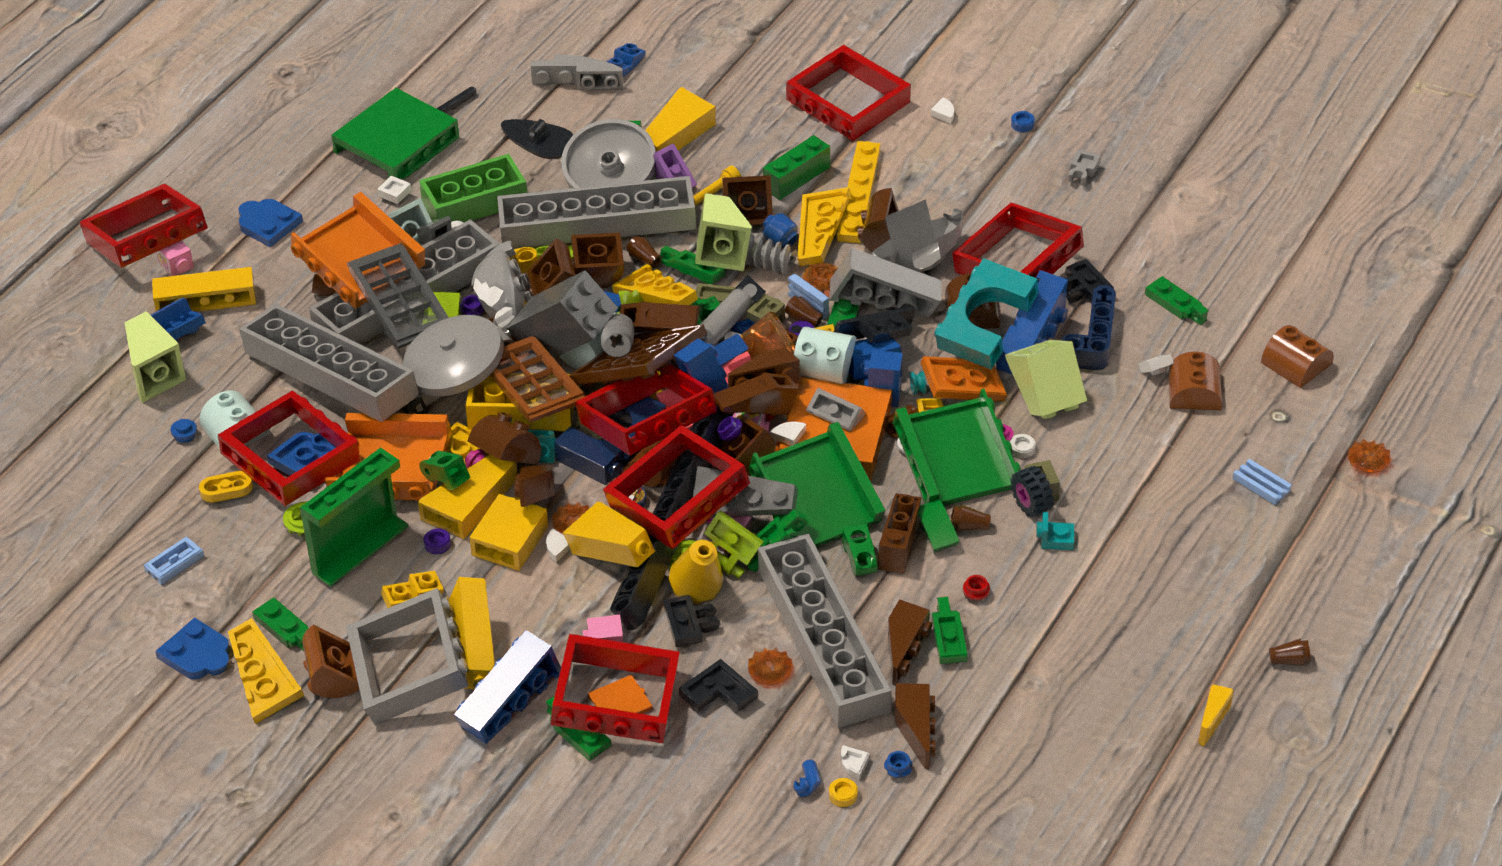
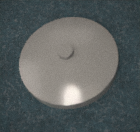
M605 119L581 128L570 138L563 150L561 166L565 180L570 188L650 180L654 174L655 160L653 154L656 151L651 137L642 127L622 119Z
M475 315L454 316L441 320L422 331L407 348L403 359V366L414 370L419 392L430 396L454 395L478 385L495 370L502 358L504 343L498 328L490 320Z

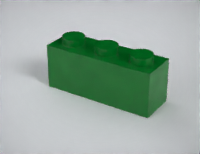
M813 135L764 166L763 176L771 175L772 196L780 201L829 169L830 145Z

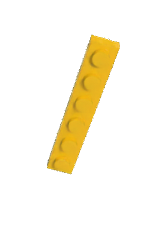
M857 141L847 186L850 189L851 196L839 223L837 241L861 244L858 238V227L864 226L861 212L868 209L881 143Z

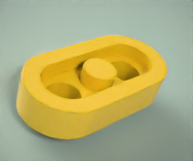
M242 471L210 476L203 479L199 484L201 498L211 503L248 495L253 489L252 479Z

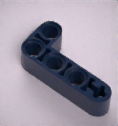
M1100 285L1093 291L1088 335L1068 334L1062 338V341H1072L1079 369L1102 370L1108 365L1116 297L1114 288L1110 286Z

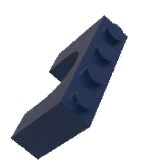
M648 396L607 417L629 428L665 410L666 405ZM569 427L554 441L556 461L604 485H607L613 478H616L623 467L638 453L628 455L607 440L592 438L572 427ZM634 432L629 434V438L635 436Z

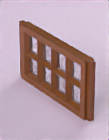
M533 336L504 346L502 358L498 366L490 374L491 378L530 423L576 406L575 401L585 397L582 390L537 338Z

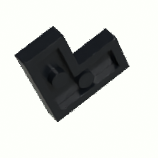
M719 659L679 687V696L697 711L717 697H720L738 713L758 698V690L722 659Z

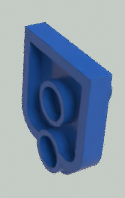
M264 199L260 202L246 201L238 209L241 232L268 247H272L303 222L302 214L274 199Z
M300 432L268 454V464L288 475H292L336 447L319 433L314 435L309 432Z
M194 617L155 652L157 659L185 677L200 679L208 673L219 675L227 669L230 647L225 636Z

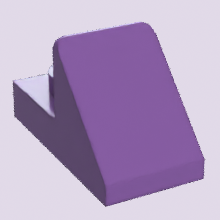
M674 143L653 154L656 179L690 176L692 188L697 185Z

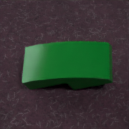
M937 499L920 505L918 519L923 532H926L933 553L959 545V539L941 500Z

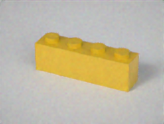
M252 267L152 278L155 311L168 306L180 298H186L191 311L194 312L256 305Z

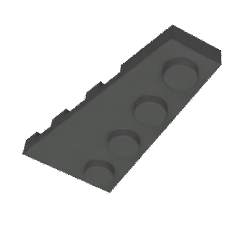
M698 466L693 497L722 474L723 471ZM748 476L750 484L720 509L729 517L789 514L793 509L796 510L798 489L794 484Z

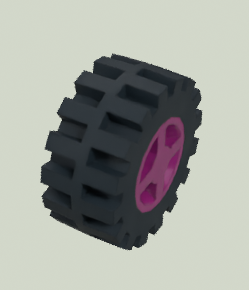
M1030 466L1012 474L1010 483L1012 484L1011 490L1014 492L1013 497L1016 498V504L1021 507L1022 512H1025L1026 516L1034 517L1052 509L1054 506L1053 490L1049 486V480H1046V475L1041 473L1040 468Z

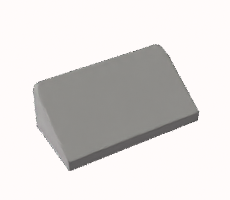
M817 388L806 409L807 412L828 422H839L842 428L850 432L866 414L861 407L820 388Z

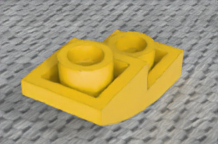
M428 571L409 574L408 582L382 586L381 595L387 608H390L436 588L442 594L444 588L436 572Z

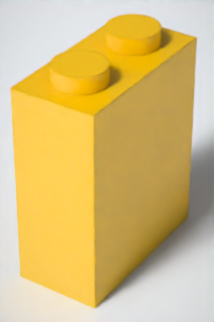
M499 494L469 537L471 555L520 571L548 529L547 509L533 504L521 507L520 500Z

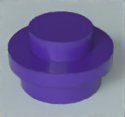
M476 295L466 296L460 305L463 315L480 316L485 312Z
M732 416L726 417L718 425L719 437L723 441L736 439L741 433L742 422Z

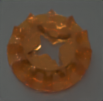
M829 263L810 265L803 273V280L822 293L826 290L830 291V279L838 267Z
M1362 439L1360 443L1354 442L1352 447L1349 448L1348 460L1353 467L1360 471L1377 473L1386 469L1390 464V450L1385 449L1384 443L1376 444L1375 440L1367 442L1365 439ZM1365 453H1367V454L1374 453V456H1372V455L1365 456Z
M567 502L566 507L558 506L557 512L553 513L552 518L554 529L563 534L576 521L574 517L578 516L580 518L590 509L589 506H581L579 502L575 505Z
M764 647L762 652L754 651L753 657L748 660L750 676L761 684H779L785 681L792 673V659L788 657L786 651L779 652L777 647L773 650H767ZM767 661H771L774 664L773 671L766 665Z

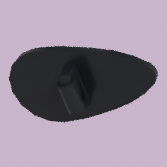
M510 119L501 122L503 133L512 142L526 151L546 159L561 158L567 142L573 136V133L566 128L548 124L542 119L538 121Z

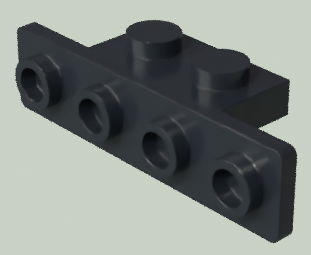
M910 306L840 320L836 323L834 332L852 335L856 339L867 338L871 343L909 336L913 329L911 323L916 309Z

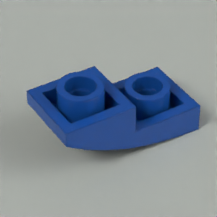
M626 43L615 49L614 57L606 62L621 67L624 77L639 64L646 51L638 48L635 44Z

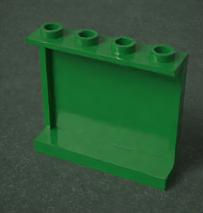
M396 87L331 135L335 154H338L345 148L386 170L388 178L393 176L401 180H405L460 138L457 119Z
M985 389L980 390V395L977 399L908 415L906 407L895 410L893 424L924 504L940 499L943 505L946 506L1011 490V476L1020 471L1021 468L1018 462H1014L1011 443L1009 440H1005L1002 421L996 418L994 402L991 397L988 398Z
M839 422L830 424L826 433L760 458L757 453L752 455L749 465V472L752 477L794 484L797 487L796 511L805 514L808 523L801 531L796 532L795 537L809 533L813 543L818 547L843 537V528L867 524L869 527L881 522L886 510ZM779 514V515H772V516H773V519H775L777 516L783 517V516L788 515V514Z
M381 447L300 507L311 572L329 587L409 527L407 522L397 516L391 474L400 468V460Z

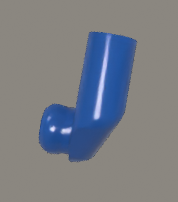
M811 759L804 761L802 764L805 778H800V782L795 781L793 785L797 795L801 797L810 796L821 784L816 762Z

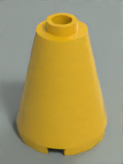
M707 540L694 542L672 564L669 571V582L673 588L672 591L677 597L690 595L693 604H700L701 602L714 599L720 592L723 584V573L716 547Z

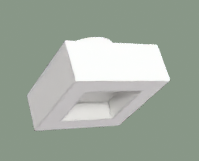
M390 176L377 189L378 197L396 204L412 191L411 183Z
M1171 354L1160 355L1138 363L1141 373L1151 372V375L1163 373L1166 371L1165 366L1174 364Z

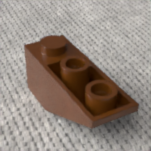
M638 302L621 304L620 314L626 315L632 320L635 335L696 326L698 323L699 306Z
M786 347L763 352L728 373V388L765 373L786 374L790 376L795 384H798L800 360Z
M765 373L713 395L715 403L725 413L742 412L750 415L762 413L777 416L778 414H790L799 388L789 375Z
M553 465L521 466V472L516 474L514 484L515 500H520L521 507H526L554 496Z
M895 493L879 543V570L905 573L922 497Z
M900 599L888 618V644L892 685L895 686L902 676L906 677L912 657L918 656L922 645L921 641L924 637L928 638L932 629V622L929 621V609Z
M896 683L895 724L923 767L929 769L930 757H935L936 748L935 740H930V735H935V718H930V713H935V696L930 695V684Z

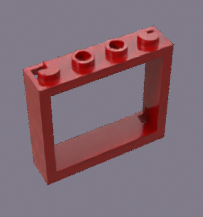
M844 44L786 82L787 101L852 141L909 104L911 98V84ZM842 69L885 96L855 116H851L809 89L837 70Z
M165 183L79 222L86 243L120 268L208 229L201 206ZM166 199L168 203L162 204V201ZM170 209L179 213L120 241L110 237ZM128 255L129 259L123 261L121 256L125 257Z
M1010 202L952 252L955 273L960 275L972 273L974 267L979 266L982 261L979 258L1012 229L1017 228L1054 241L1020 272L1034 278L1037 277L1040 270L1054 274L1084 247L1082 226Z
M671 364L655 371L656 374L650 378L641 379L638 376L622 382L620 379L575 401L580 423L628 455H632L667 437L681 425L687 427L717 412L712 388ZM664 388H668L685 399L627 429L607 417ZM634 432L635 436L629 438V434Z
M293 390L218 434L220 453L284 506L324 483L326 477H334L360 461L358 447L360 445L356 437L349 435L337 422L331 421L322 410H317L305 397H301ZM295 414L336 448L285 478L244 444Z
M681 425L607 485L603 491L610 508L643 527L651 536L673 549L750 484V480L744 464ZM686 449H689L723 471L722 474L665 521L629 498L630 495Z
M569 634L552 705L550 725L663 744L680 652ZM572 662L666 677L659 716L564 701Z

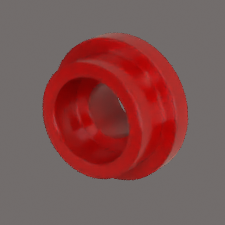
M972 575L964 582L963 593L971 600H982L989 595L990 585L985 577Z

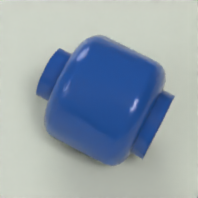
M778 213L774 216L769 215L763 222V237L767 241L771 239L774 247L777 242H781V249L785 248L787 244L792 246L799 237L797 224L783 213Z

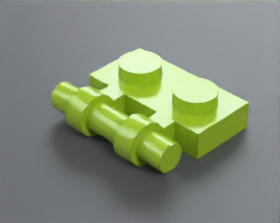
M721 510L717 512L703 533L712 540L711 543L716 547L720 565L723 567L722 571L728 575L731 573L738 579L745 572L743 568L737 565L738 561L740 560L746 565L750 564L757 554L758 548L764 543V541ZM719 546L732 554L730 558L718 551Z

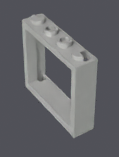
M438 588L346 626L363 708L375 725L468 687L465 673L469 669L465 660L461 658L460 654L464 653L461 641L455 635V633L459 632L456 621L450 615L454 610L448 596L443 597ZM436 614L448 668L380 696L368 641Z

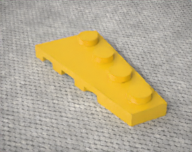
M849 187L802 195L797 255L799 266L824 262L850 199L851 192Z
M648 264L612 285L615 294H618L619 291H629L632 293L634 290H637L643 302L690 305L698 300L696 290L681 282L675 283L674 278L670 276L663 277L661 271L657 269L652 271L651 266Z
M252 618L228 631L255 724L304 696L301 687Z

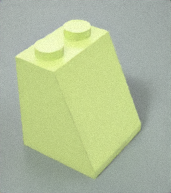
M705 193L697 238L695 264L744 271L752 226L730 197Z
M147 311L124 322L131 364L139 399L142 403L186 380L178 342Z
M1047 340L1005 354L1007 363L1031 415L1047 419L1056 416V411L1062 409L1064 411L1075 410L1079 408L1078 404L1087 401L1072 341Z

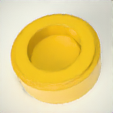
M839 778L830 784L829 799L834 805L849 807L856 802L858 787L854 781L848 778Z

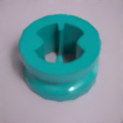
M919 371V374L910 372V387L913 395L917 394L918 391L922 392V394L926 393L924 371Z

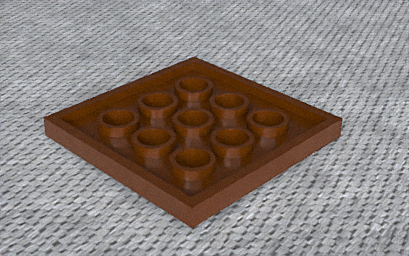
M703 324L635 334L631 350L626 355L613 357L603 351L571 373L569 377L576 385L582 384L583 387L591 386L596 382L608 384L616 379H621L622 382L638 376L641 379L650 378L656 374L655 371L657 369L668 366L670 360L674 358V354L696 339H701L707 334L705 326Z

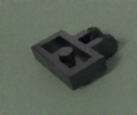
M1087 259L1066 266L1065 274L1068 277L1066 278L1068 279L1066 298L1071 303L1081 300L1084 295L1092 302L1093 291L1097 286L1107 285L1114 288Z
M690 595L663 600L675 647L702 643V632L716 631L721 625L717 617H714L717 611L713 604L693 606Z

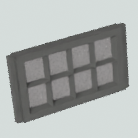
M401 243L347 262L351 275L398 349L410 345L429 326L449 318L406 248Z

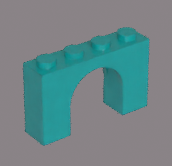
M983 258L979 266H975L972 270L967 285H963L960 289L959 297L955 304L949 306L943 323H939L935 329L934 336L936 337L938 349L992 370L1004 351L1002 336L975 326L969 321V316L975 308L987 302H1002L1028 312L1039 294L1037 278Z

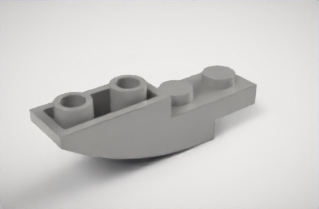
M554 55V60H531L532 84H577V90L623 89L622 68L602 60L575 55Z

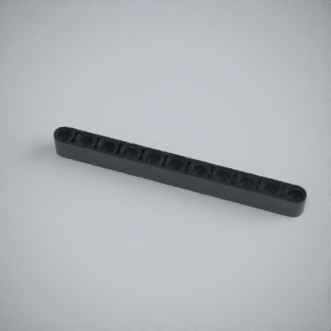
M716 404L717 412L693 423L690 431L718 449H721L724 441L719 437L718 425L723 419L729 416L733 417V415L721 411ZM689 449L681 453L676 460L652 514L663 521L668 519L693 498L697 467L712 469L713 465ZM649 533L647 534L655 552L639 567L628 566L610 607L614 615H620L621 624L627 630H635L645 621L677 549V546L673 549L669 548Z

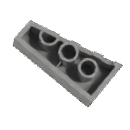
M851 248L830 279L829 301L838 302L839 299L850 300V304L860 306L861 302L875 304V308L883 310L889 307L900 309L913 306L916 309L915 315L930 317L941 303L942 280Z

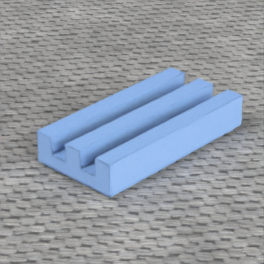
M796 274L788 277L790 282L788 289L791 290L788 292V296L791 298L793 296L798 298L802 296L819 313L823 314L822 320L829 316V297Z
M1251 459L1246 461V465L1242 464L1239 471L1235 470L1233 472V480L1274 505L1291 491L1292 484Z
M186 536L144 564V569L146 573H151L152 578L158 579L159 584L163 585L203 558L204 552Z

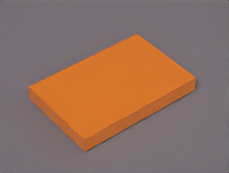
M922 357L920 363L934 398L973 400L979 398L981 389H985L988 398L991 397L993 401H1005L1007 393L995 365L991 370L963 358Z

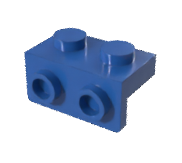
M180 298L151 314L177 342L181 336L197 332L199 327L206 323L203 314L191 311L186 298Z

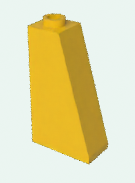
M683 87L679 88L645 130L654 143L655 151L658 152L673 143L679 151L715 126L716 106Z
M492 455L486 456L467 469L471 478L456 489H447L444 483L418 501L420 520L437 528L444 529L461 539H465L481 521L499 494L504 495L515 483L517 474L516 462L499 460Z
M599 501L563 532L573 555L639 567L655 552L650 538L643 527Z
M458 577L449 598L454 610L450 615L455 619L459 632L455 633V635L461 641L464 653L460 655L465 660L469 669L465 673L468 687L463 689H475L477 683L485 679L495 664L485 578Z

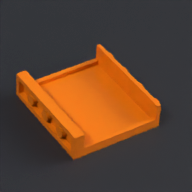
M362 192L353 196V207L302 238L295 232L291 233L290 248L294 256L301 258L313 273L316 272L329 288L332 287L344 302H348L355 309L368 301L351 275L347 262L401 243L418 269L425 266V249ZM400 258L383 264L390 276L407 270ZM379 266L362 271L368 283L386 278ZM409 275L403 276V277L398 278V279H395V280H393V281H394V283L396 284V283H398L399 281L403 280L404 278H406V277L409 276ZM387 282L372 289L377 296L390 288L391 285Z
M801 377L790 414L786 415L787 422L806 424V431L797 443L826 433L828 426L832 424L806 411L817 388L861 407L866 412L862 420L851 432L844 428L842 429L869 480L872 481L885 434L886 418L890 415L892 390L849 383L839 384L815 378ZM777 441L775 452L790 445Z
M365 413L346 414L345 424L348 434L355 436L360 445L358 446L360 461L334 477H326L327 487L381 447L400 460V468L391 474L395 500L418 501L436 489L438 481L428 480L422 474L419 463L422 460H428L435 451L447 452L452 435L447 415L392 414L389 418L380 422Z

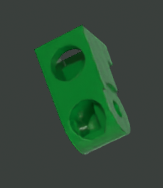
M435 451L428 460H422L419 463L422 474L428 480L444 482L446 488L450 490L456 489L471 478L462 455Z
M867 524L843 528L842 545L844 551L848 554L854 576L877 573L874 546ZM855 533L862 534V537L851 539V536Z

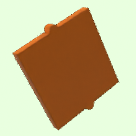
M632 675L588 693V698L592 704L598 707L641 714L653 709V705L645 695V689L640 688Z

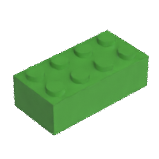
M510 154L419 180L421 199L432 221L447 216L451 218V222L461 221L465 223L470 219L473 221L499 213L497 196L527 193L526 180Z

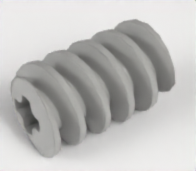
M750 234L746 265H755L757 268L763 267L764 270H773L775 273L782 272V275L785 276L790 275L796 261V250L790 252L791 246L789 244L785 246L784 250H781V242H777L775 247H772L773 242L771 239H768L766 244L763 245V237H759L755 243L754 235Z
M613 314L602 328V348L608 355L613 357H621L631 350L634 340V324L626 315Z

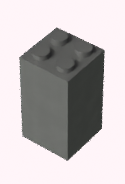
M583 271L531 297L506 329L517 341L531 336L536 337L550 355L556 358L594 340L618 307L586 271ZM533 350L528 352L532 358L537 356Z

